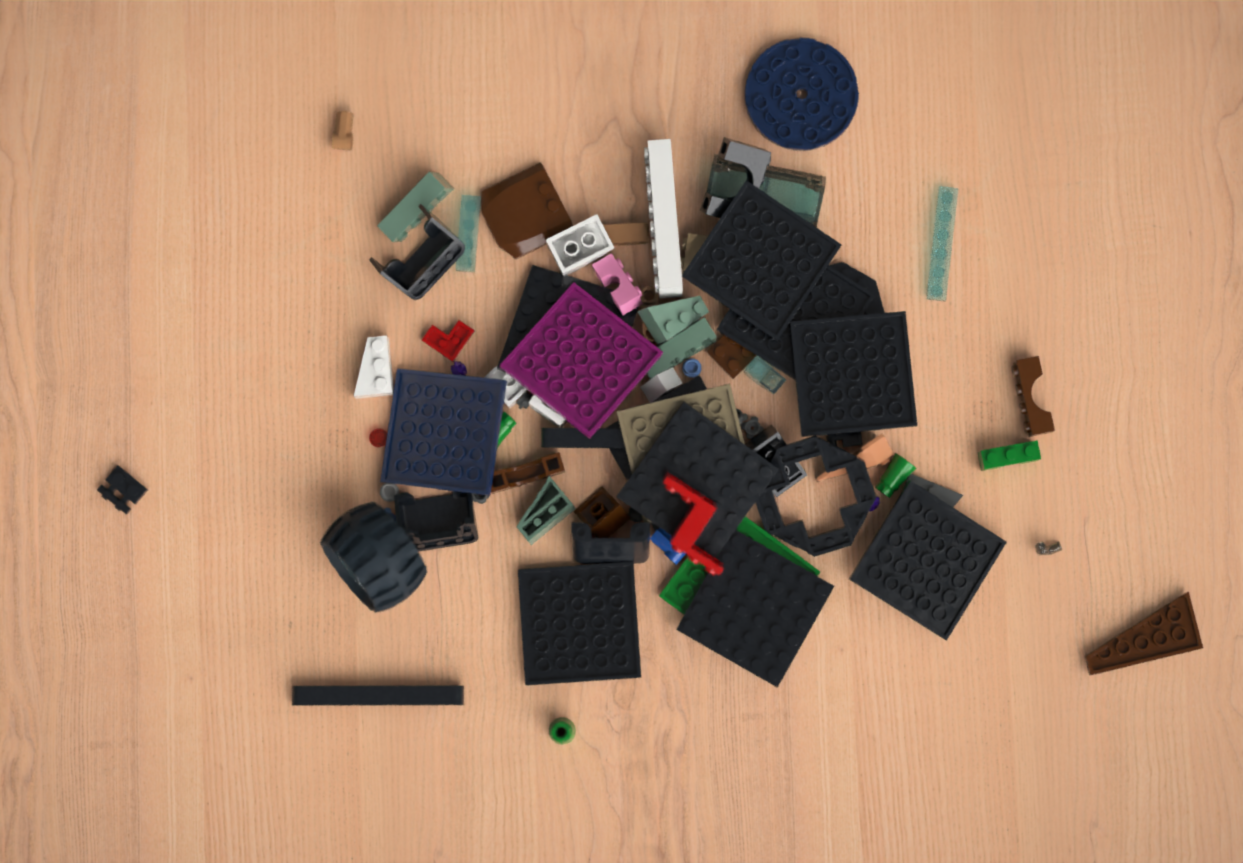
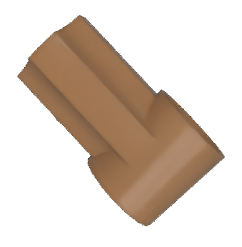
M347 111L336 113L335 132L332 135V149L352 150L353 113Z

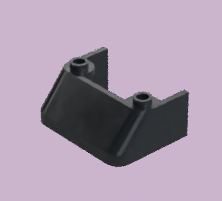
M422 204L418 207L428 218L424 225V230L430 237L405 263L398 259H393L385 266H382L374 258L371 257L369 259L379 274L413 300L421 299L465 251L464 243Z

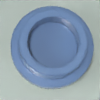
M693 358L687 359L682 366L683 373L690 378L697 377L701 372L700 362Z

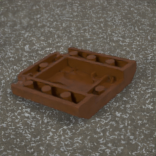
M541 162L482 191L481 213L498 247L514 259H518L546 245V239L573 226Z

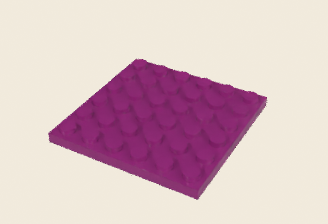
M573 282L500 364V368L590 439L660 359L663 351Z

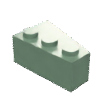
M699 295L648 307L637 312L655 342L659 344L687 328L709 313V310Z
M549 476L541 491L536 495V499L518 523L517 529L532 545L576 508Z

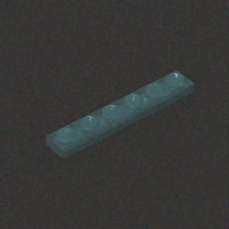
M939 186L927 300L946 301L958 188Z

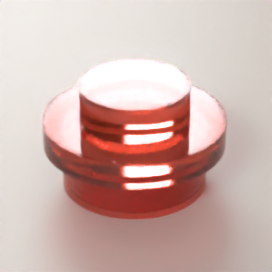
M380 428L373 430L369 436L370 443L377 448L384 447L386 445L387 432Z

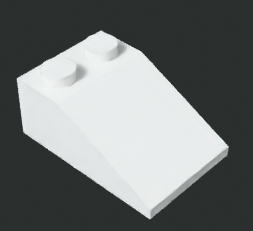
M597 214L546 239V243L563 276L583 268L614 249Z

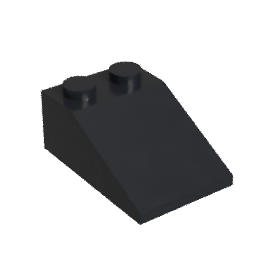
M771 425L745 443V445L771 462L778 447L786 445L779 432ZM799 462L785 466L790 485L773 490L776 497L807 476Z

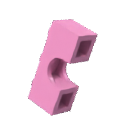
M611 253L592 264L596 276L604 287L613 283L620 284L610 294L622 315L642 305L640 297L643 295L638 286L634 287L632 285L633 279L628 272L624 273L622 270L624 266L619 258L615 259Z

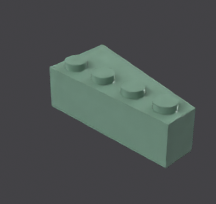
M428 172L377 225L378 228L392 242H402L408 236V232L412 228H416L426 216L418 206L422 204L432 212L454 188L440 173Z
M706 318L695 321L687 329L682 330L670 340L656 345L657 348L663 351V355L647 372L646 375L649 380L677 366L716 342L717 336Z

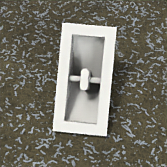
M672 367L656 375L640 388L651 403L683 383Z

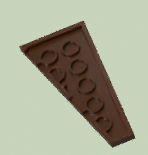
M1189 592L1184 593L1084 656L1089 675L1203 649Z

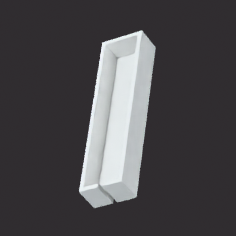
M671 139L649 140L648 147H644L646 183H650L647 184L648 201H652L649 202V219H653L650 221L651 238L655 237V239H651L652 256H656V258H653V272L658 275L654 276L655 293H659V299L682 297L683 285Z

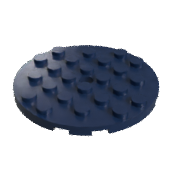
M810 38L784 40L768 48L753 64L745 87L747 112L756 129L770 142L795 151L814 150L835 141L852 122L859 100L857 78L848 60L831 45ZM804 90L807 93V97L804 99L797 98L796 92Z

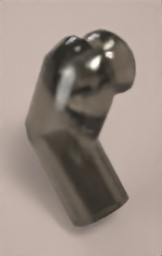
M1059 541L1045 546L1044 542H1039L1035 545L1038 555H1051L1062 550Z

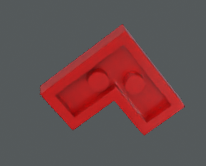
M460 320L455 324L449 335L432 325L423 337L422 342L454 362L475 330Z

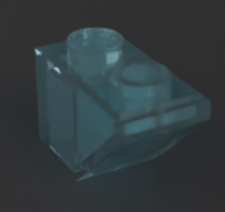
M756 356L744 370V373L773 395L786 381L783 376L759 356Z

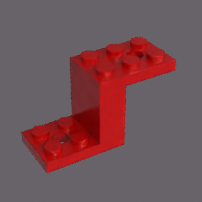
M666 472L663 477L664 487L672 493H675V491L680 493L681 499L691 504L693 502L670 537L671 548L680 554L682 552L686 553L689 556L688 559L697 565L700 562L710 574L714 575L717 573L720 575L724 570L723 562L694 544L716 511V503L674 475Z

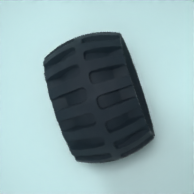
M376 502L359 505L342 514L328 528L320 542L325 555L342 580L360 601L375 613L390 609L406 600L419 587L427 574V567L415 545L392 516L380 505H377Z

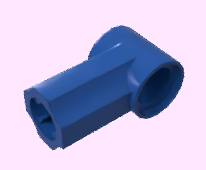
M659 528L651 536L650 540L677 565L686 553L682 552L680 554L673 550L670 544L671 535L662 528Z

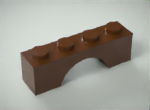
M1039 356L1016 360L1011 368L1013 377L1017 378V395L1021 396L1020 411L1021 414L1025 415V432L1029 433V437L1054 432L1055 428L1051 412L1040 409L1033 401L1031 393L1034 382L1043 375Z
M560 452L541 457L523 465L494 471L491 494L565 473Z

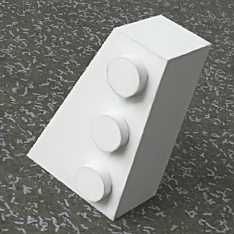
M387 335L368 337L354 397L360 399L393 395L394 387L389 338Z

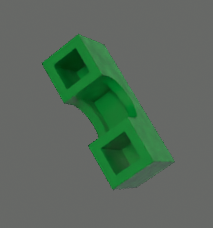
M1038 440L981 450L978 452L981 471L1014 464L1041 460Z

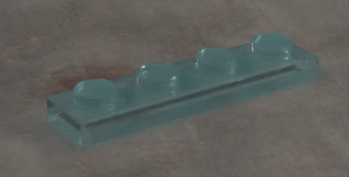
M462 195L458 238L464 243L465 251L456 261V271L475 272L481 196Z

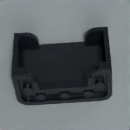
M452 491L453 494L419 500H415L413 495L406 492L394 495L396 522L404 530L418 552L474 543L478 540V530L472 493Z
M572 522L573 558L582 564L644 563L648 560L650 554V522L634 524L630 531V538H592L591 529L587 524Z

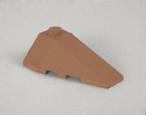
M882 433L852 454L863 459L868 469L878 464L884 466L890 462V456L893 455V452ZM845 467L829 473L824 472L815 480L820 482L848 473Z

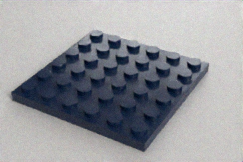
M397 369L380 482L490 496L507 381Z

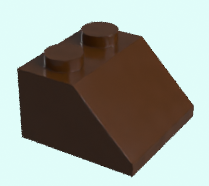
M603 487L599 488L573 511L583 523L590 527L591 532L596 538H609L631 518Z

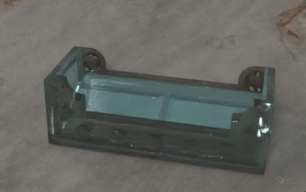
M715 154L707 192L722 197L735 196L747 180L744 166L725 160ZM770 165L767 166L765 180L759 189L817 227L826 177Z

